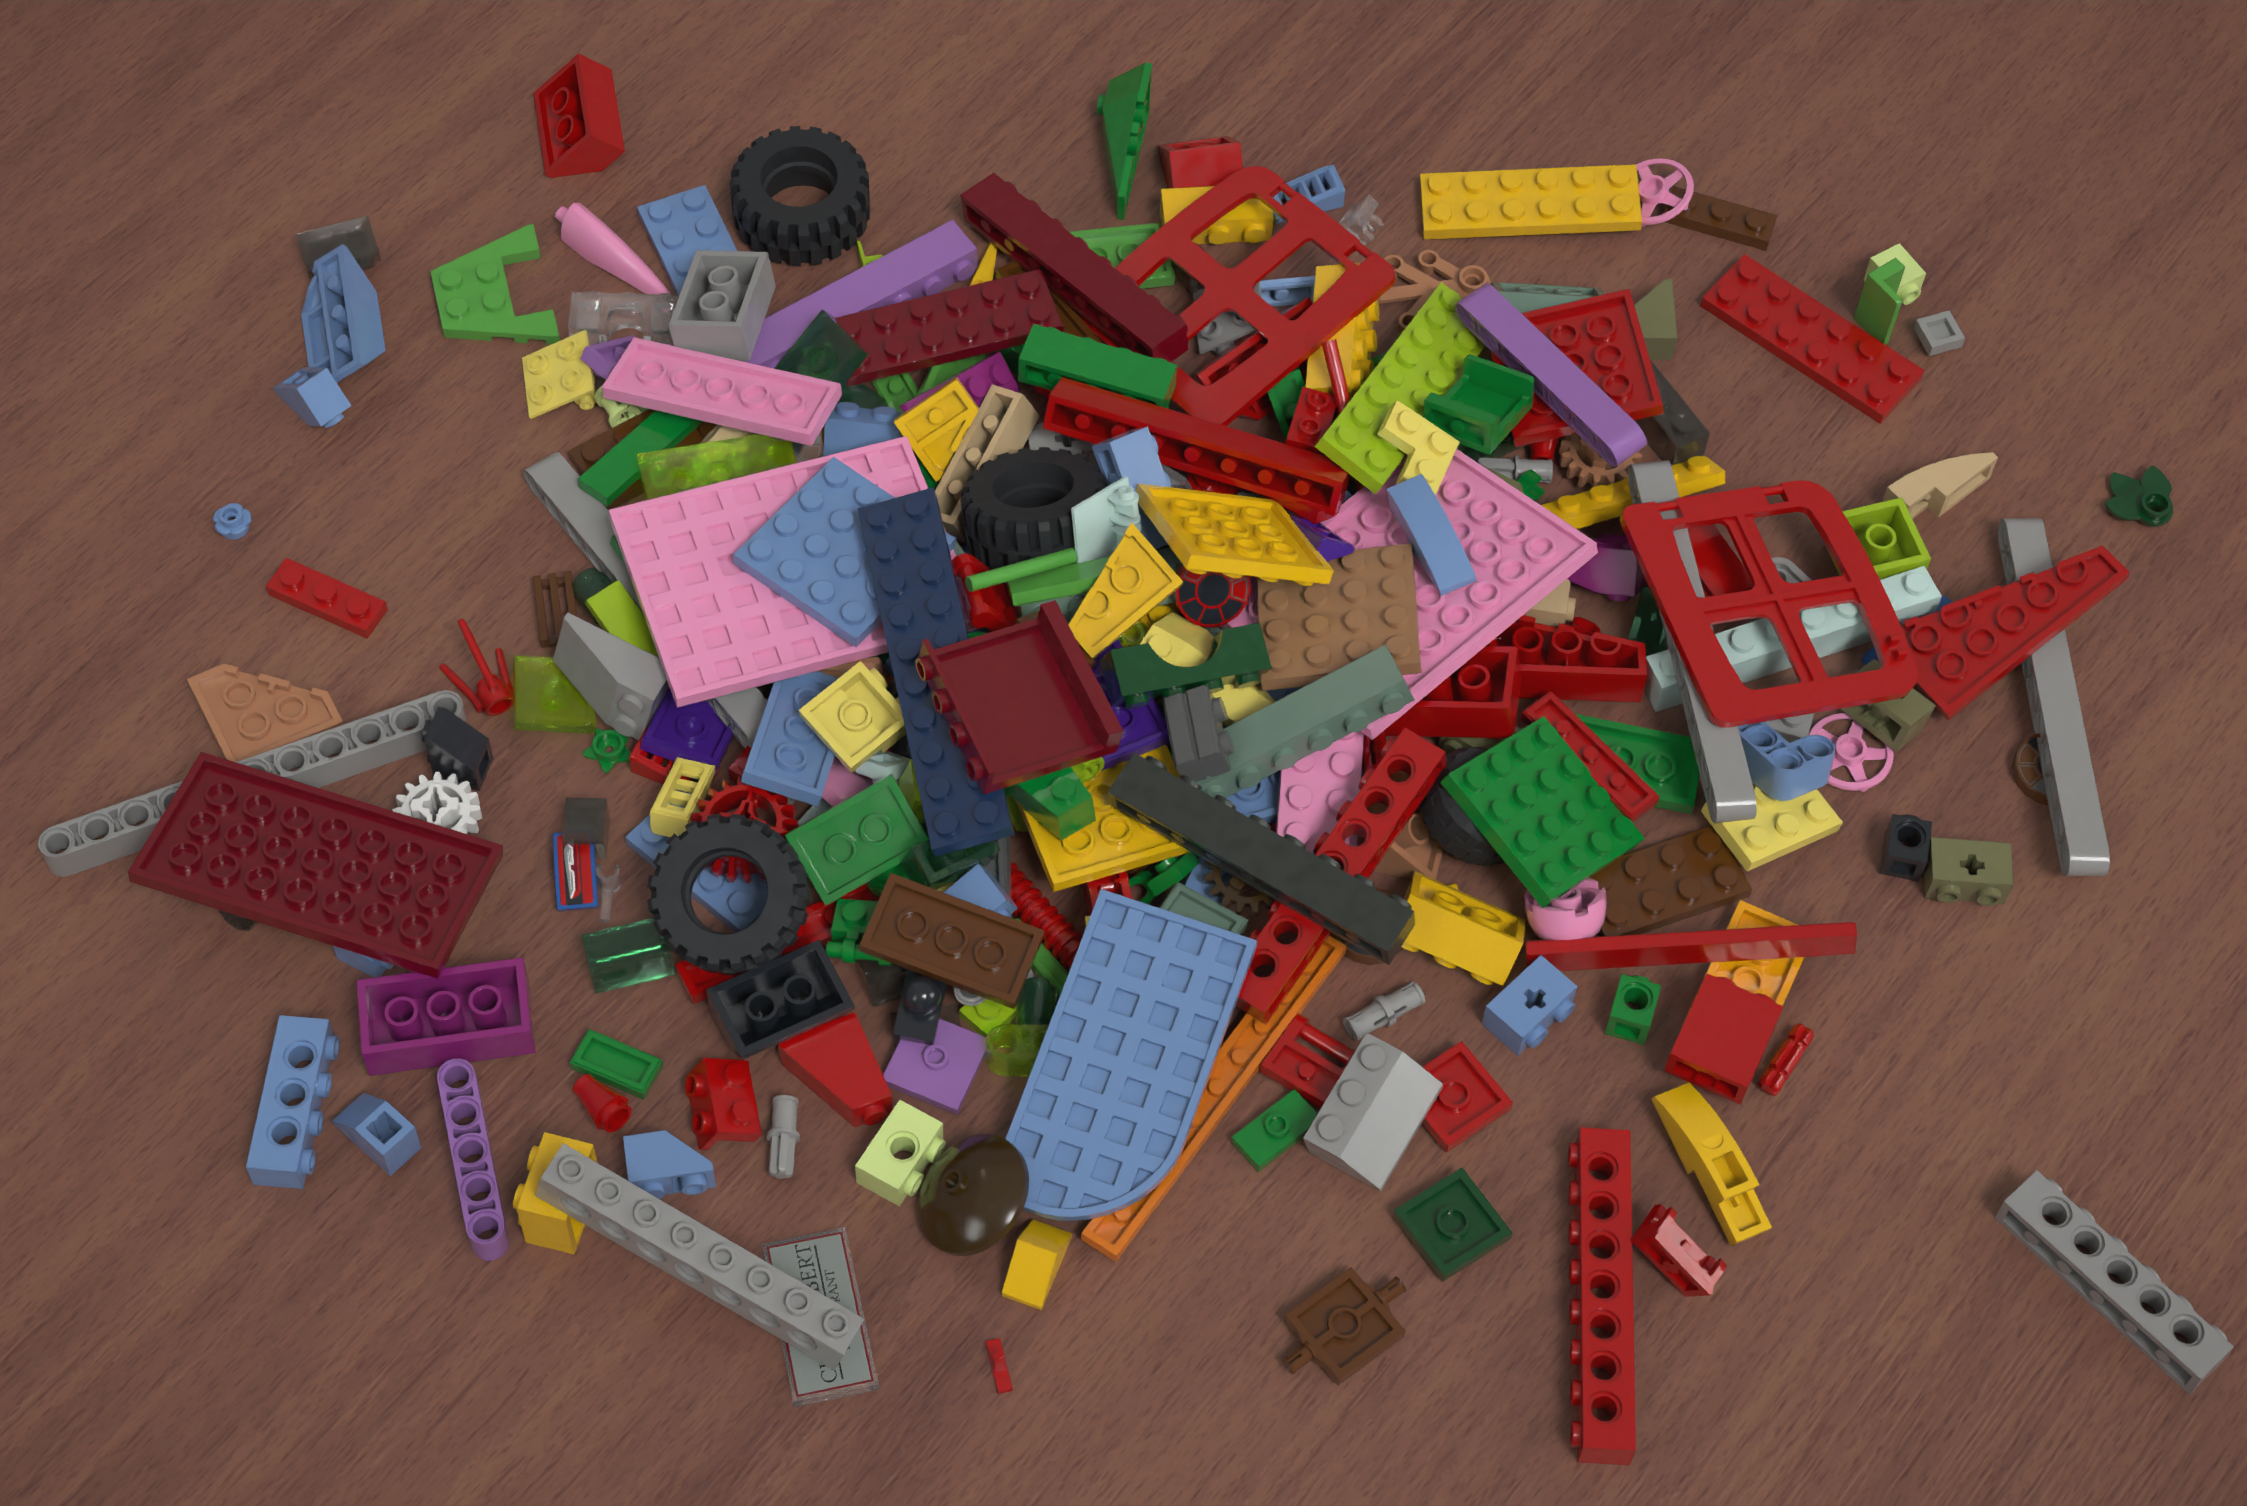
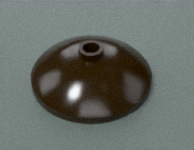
M978 1134L964 1138L944 1151L929 1169L918 1198V1220L927 1240L939 1250L954 1256L974 1255L998 1243L1019 1219L1028 1196L1029 1172L1021 1152L1006 1139L992 1134Z

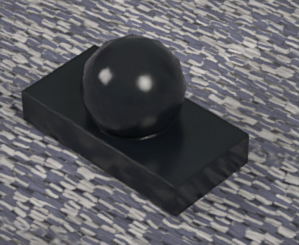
M907 969L904 986L901 990L893 1038L934 1045L947 988L946 983Z

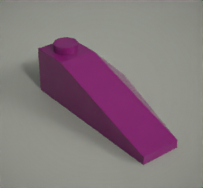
M1602 533L1601 538L1592 539L1597 543L1598 553L1567 579L1596 593L1608 594L1607 598L1610 600L1628 601L1631 599V596L1635 597L1642 590L1645 577L1626 535Z

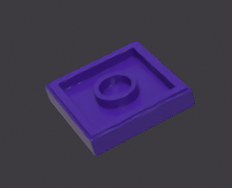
M668 688L642 739L640 749L674 762L679 757L714 765L715 776L734 735L729 728L731 724L729 723L726 727L707 701H700L677 708L671 689Z

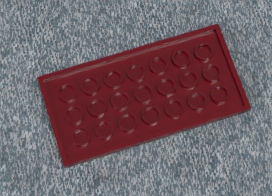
M200 752L130 867L128 876L129 882L438 979L503 857V845Z

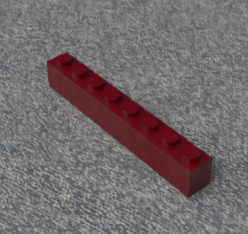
M992 173L960 195L964 221L1028 272L1041 269L1046 284L1051 291L1122 348H1127L1132 352L1152 358H1162L1170 363L1189 350L1187 339L1188 327L1181 316L1168 311L1154 295H1148L1137 286L1130 276H1124L1115 269L1106 257H1100L1091 250L1082 238H1076L1068 232L1058 219H1052L1044 213L1034 200H1028L1020 194L1011 182H1005L998 175Z

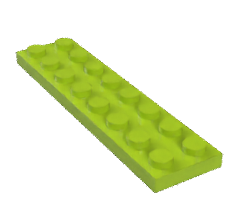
M1442 282L1430 295L1315 446L1374 494L1381 489L1406 455V453L1377 435L1390 406L1398 400L1423 417L1424 400L1431 392L1444 396L1462 377L1464 359L1467 355L1471 354L1478 357L1486 346L1459 318L1455 304L1462 300L1460 295Z

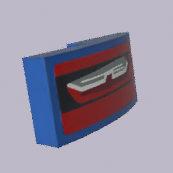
M594 830L553 833L558 912L599 908Z

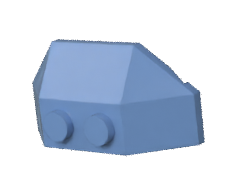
M343 244L314 261L312 273L315 275L308 286L301 312L308 367L327 368L336 382L362 368L386 351L377 292L349 249Z

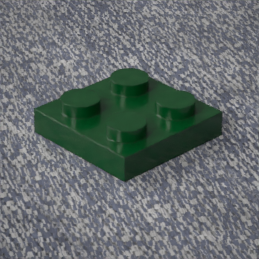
M1462 1167L1394 1209L1393 1213L1394 1219L1442 1282L1510 1240L1512 1236L1510 1228Z

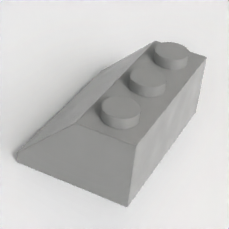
M1366 1033L1303 1138L1308 1152L1381 1192L1442 1090L1443 1083L1403 1051Z

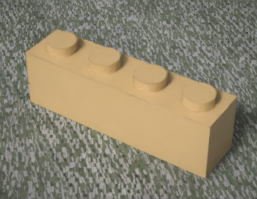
M991 385L976 417L968 428L935 490L944 528L948 534L957 537V541L966 543L960 501L961 491L965 482L975 469L979 470L984 462L988 460L994 461L998 455L1007 452L1013 454L1022 449L1040 416L1021 393Z

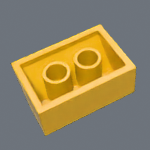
M1415 871L1403 898L1412 906L1411 910L1414 911L1415 926L1401 947L1412 952H1418L1420 949L1434 956L1433 958L1436 962L1445 967L1456 968L1458 966L1470 971L1471 976L1481 983L1492 985L1495 982L1504 986L1524 942L1526 919Z

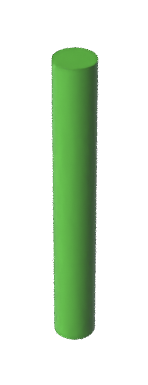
M1068 548L967 576L965 578L966 587L969 592L1073 564L1077 562V554L1073 548Z

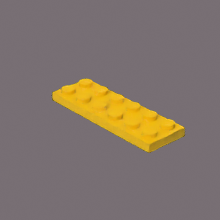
M1636 164L1420 174L1424 240L1641 230L1642 226Z

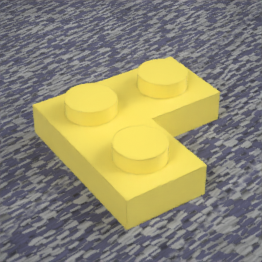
M1397 400L1390 406L1377 435L1408 455L1396 484L1422 474L1436 495L1460 442Z

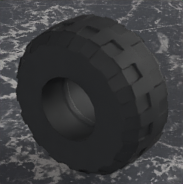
M1483 747L1458 748L1456 751L1446 755V767L1420 804L1423 822L1427 825L1429 834L1434 841L1436 840L1444 851L1449 855L1456 856L1458 860L1482 866L1502 864L1505 861L1440 783L1449 773L1489 750Z

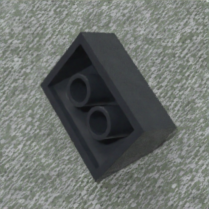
M820 940L706 989L709 1012L726 1045L741 1060L855 1010V1005Z

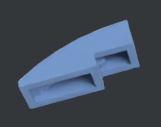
M1420 474L1387 488L1390 510L1406 533L1408 543H1412L1414 555L1439 594L1443 596L1477 581L1474 570L1456 532L1424 476Z

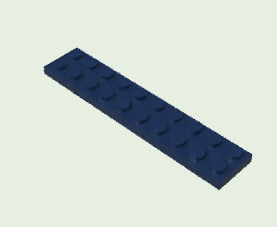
M932 487L858 508L931 849L935 857L1015 835L1004 788L983 795L977 781L973 782L969 778L965 766V757L960 747L956 748L953 745L949 736L947 720L944 714L940 715L937 713L932 701V690L927 681L923 682L920 679L916 669L915 661L919 657L922 640L928 639L933 649L970 639L936 492Z

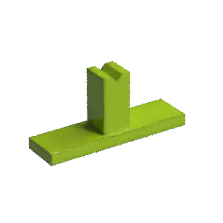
M857 241L856 251L861 268L883 257L882 254L865 256L861 242Z

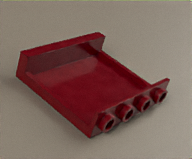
M1056 600L1041 604L1036 619L937 649H933L928 639L922 640L919 657L915 661L917 673L923 682H928L932 690L934 707L938 714H944L949 725L950 739L956 748L960 747L965 757L968 776L973 782L977 781L983 795L1117 752L1124 730Z

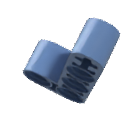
M1766 722L1738 726L1751 780L1771 798L1779 801L1792 800L1828 783L1836 748L1835 744L1827 737L1809 735L1789 743Z

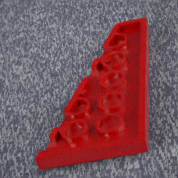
M2102 545L2060 561L2057 566L2037 574L2031 572L2021 576L2019 581L2003 587L1997 585L1942 606L1940 611L1921 618L1916 616L1903 621L1904 624L1901 627L1918 668V678L1915 687L1929 701L1936 705L1935 708L1947 720L1951 719L2129 579V571Z

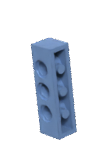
M279 1015L246 1169L253 1185L304 1189L306 1174L312 1175L314 1171L316 1154L315 1150L312 1149L315 1136H320L322 1133L324 1115L323 1111H320L323 1098H328L330 1095L332 1077L328 1070L330 1061L336 1060L338 1057L340 1044L339 1036L334 1035L329 1019ZM301 1061H312L307 1067L295 1068ZM304 1098L296 1106H287L292 1099ZM286 1136H296L289 1144H278Z

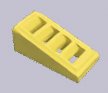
M677 757L650 810V826L654 834L671 837L674 833L679 836L686 831L685 825L691 823L692 813L700 812L697 807L698 799L705 800L715 774L714 765ZM681 776L697 779L699 781L697 783L680 778Z

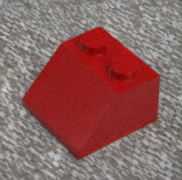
M1229 136L1158 145L1167 189L1216 186L1237 170L1243 168L1241 144Z

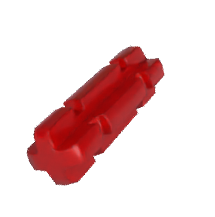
M1803 1024L1794 1025L1788 1034V1038L1785 1039L1770 1062V1066L1760 1078L1759 1088L1771 1096L1778 1095L1784 1082L1789 1078L1803 1056V1052L1806 1051L1814 1037L1813 1031Z

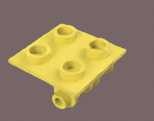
M586 330L522 357L530 419L572 401L583 410H589L594 407V403H596L594 399L596 393L594 372L591 367L580 359L584 348L589 346L588 332Z

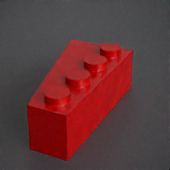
M1523 615L1486 645L1518 647L1522 675L1519 698L1540 699L1551 691L1560 700L1641 703L1647 678L1645 643L1598 632L1590 636L1578 633L1574 630L1573 626L1559 623L1558 628L1535 623V617Z

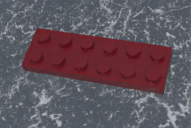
M1041 269L826 320L827 331L847 387L1025 344L1033 324L1053 327L1063 332L1062 322Z

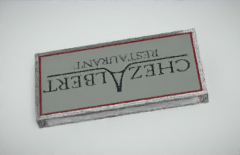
M846 1227L762 1244L764 1260L864 1318L835 1370L781 1340L794 1407L879 1390Z

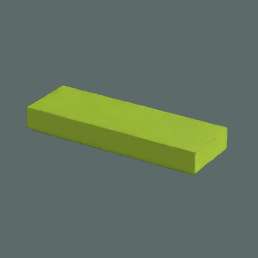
M619 580L586 600L585 605L604 631L659 658L644 615Z

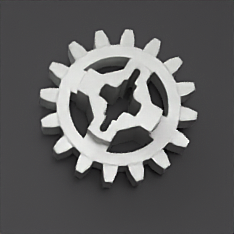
M435 772L433 780L430 781L422 774L419 776L420 784L418 786H414L411 783L405 784L407 796H396L398 807L392 809L394 812L465 834L468 832L478 833L479 831L477 820L482 819V812L479 806L478 794L471 791L470 783L467 780L458 785L456 774L452 773L447 780H442L440 772Z

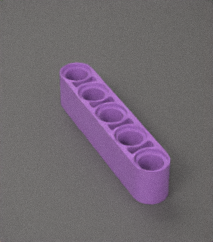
M461 1058L451 1059L440 1066L437 1073V1081L465 1228L474 1254L486 1261L496 1260L506 1253L509 1247V1235L480 1088L473 1066L467 1060ZM458 1080L467 1081V1083L463 1087H450L454 1082ZM465 1117L475 1118L468 1125L461 1126L457 1124V1122ZM470 1155H482V1158L477 1162H464ZM476 1193H490L489 1196L482 1201L471 1200V1198ZM486 1230L498 1231L493 1238L487 1240L478 1238Z

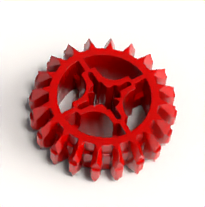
M741 776L737 780V785L730 787L728 781L723 780V790L721 792L709 787L708 796L710 801L698 799L697 807L700 812L692 813L690 818L691 822L696 820L698 823L707 821V816L720 814L722 817H730L731 814L744 815L748 819H757L767 824L766 821L758 819L756 811L758 807L764 809L777 821L776 827H769L777 831L787 842L785 834L799 826L798 820L794 819L796 815L794 805L787 804L788 797L752 785H746L741 782ZM739 807L736 811L727 813L728 811ZM723 857L705 867L712 866V873L717 878L726 872L727 879L731 883L736 880L738 874L743 876L744 882L747 884L751 882V874L758 873L759 877L765 881L763 874L756 865L740 857Z

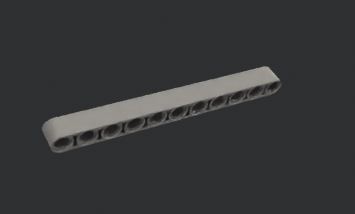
M557 451L524 469L525 480L534 495L606 582L611 585L619 580L643 614L628 569L610 545L612 535H615L607 508L578 487V478L580 476ZM757 687L705 700L711 705L716 715L726 727L729 723L731 724L729 728L744 748L747 745L752 748L767 704V699Z
M1669 460L1629 464L1628 484L1633 504L1653 501L1660 503L1674 501L1675 498H1679ZM1675 510L1660 512L1663 520L1678 518ZM1688 529L1675 530L1673 533L1678 550L1696 596L1705 597ZM1660 612L1711 820L1713 823L1755 819L1757 812L1756 797L1738 726L1722 728L1711 722Z
M2003 518L2000 520L1998 543L2006 585L2019 581L2021 576L2031 572L2037 574L2053 568L2045 527L2041 518ZM2064 629L2021 664L2035 734L2040 733L2037 743L2061 872L2065 877L2106 876L2110 864L2109 847Z
M444 690L236 763L320 788L427 750L425 743L422 742V732L427 720H433L438 706L448 709L466 723L467 719L460 696L453 691ZM408 727H416L409 731H403ZM378 740L373 744H366L369 741ZM331 754H339L336 757L328 758ZM294 767H301L296 771H289ZM183 781L46 829L39 837L38 847L50 872L61 877L71 876L141 851ZM146 821L142 825L134 826L138 822ZM100 835H106L102 839L94 840L96 837ZM67 848L64 852L55 854L60 849Z

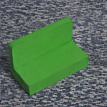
M1896 257L1868 273L1854 316V320L1869 335L1885 345L1889 342L1902 304V299L1897 295V291L1905 266Z

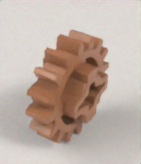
M1577 433L1564 436L1559 450V454H1561L1560 466L1568 467L1566 477L1569 479L1577 476L1579 478L1577 486L1580 488L1586 483H1590L1591 488L1599 485L1606 486L1622 481L1628 477L1629 464L1641 463L1642 454L1639 453V450L1618 466L1613 467L1603 458H1599V454Z

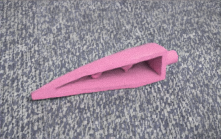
M573 203L569 209L562 206L557 210L555 218L562 223L561 240L587 261L673 310L675 309L677 300L661 280L597 216L581 203Z

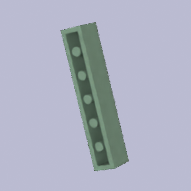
M1384 645L1224 728L1223 731L1227 730L1234 745V754L1228 755L1231 769L1229 772L1214 777L1207 776V779L1198 781L1197 783L1202 787L1201 791L1213 798L1215 795L1227 798L1244 788H1251L1269 775L1292 767L1298 760L1316 751L1328 748L1333 742L1352 732H1359L1365 729L1370 723L1387 714L1396 713L1406 704L1414 701L1415 699L1388 647Z

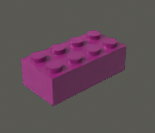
M523 957L444 968L438 979L418 972L356 980L361 1049L369 1076L439 1067L448 1060L458 1058L468 1062L536 1053L529 979Z

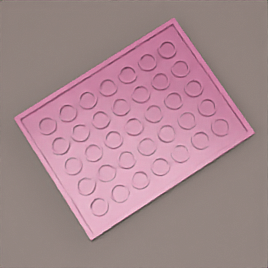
M1458 449L1455 451L1435 496L1457 534L1474 570L1477 581L1441 596L1414 555L1422 673L1402 675L1415 700L1406 704L1400 711L1387 714L1361 730L1362 733L1372 740L1598 553L1595 541ZM1408 455L1404 456L1376 494L1364 486L1340 506L1339 513L1335 517L1320 523L1351 543L1355 548L1354 550L1407 544V535L1390 510L1387 488L1397 485L1396 481ZM1256 576L1250 577L1251 591L1247 605L1238 617L1225 625H1221L1220 627L1223 629L1259 623Z

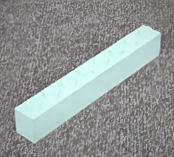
M1925 566L1880 580L1900 625L1904 624L1903 621L1918 616V618L1936 612L1942 595ZM1853 603L1807 609L1799 612L1800 619L1819 658L1871 641L1861 613ZM1767 619L1756 620L1715 634L1742 683L1792 667L1772 624ZM1669 649L1646 656L1647 678L1644 692L1655 712L1682 704Z

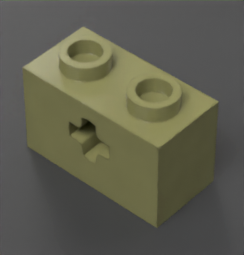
M1873 659L1857 673L1881 669L1880 663ZM1913 688L1908 695L1899 699L1842 708L1841 710L1897 752L1922 731L1936 705Z
M1931 837L1928 861L1923 871L1924 898L1937 899L1943 903H1954L1957 901L1978 902L1983 906L2005 904L2014 885L2011 843Z

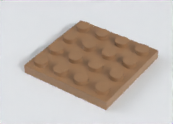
M1412 543L1357 549L1352 554L1327 561L1334 570L1330 584L1314 583L1312 586H1304L1293 580L1278 579L1277 582H1268L1257 577L1259 623L1272 667L1267 673L1261 674L1263 691L1307 686L1384 645L1388 647L1402 675L1422 673Z

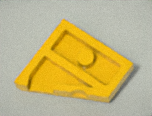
M956 377L895 418L894 424L903 436H907L911 448L937 482L942 478L953 454L961 444L963 436L976 417L979 407L958 377Z

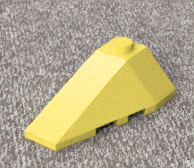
M1171 612L1151 626L1140 644L1149 643L1160 658L1172 665L1194 667L1205 663L1210 652L1211 640L1214 637L1201 626L1195 625L1186 618ZM1237 683L1223 685L1224 689L1222 691L1213 693L1215 698L1221 697L1224 702L1228 720L1222 721V724L1227 727L1276 702L1266 691H1263L1260 684L1238 688Z

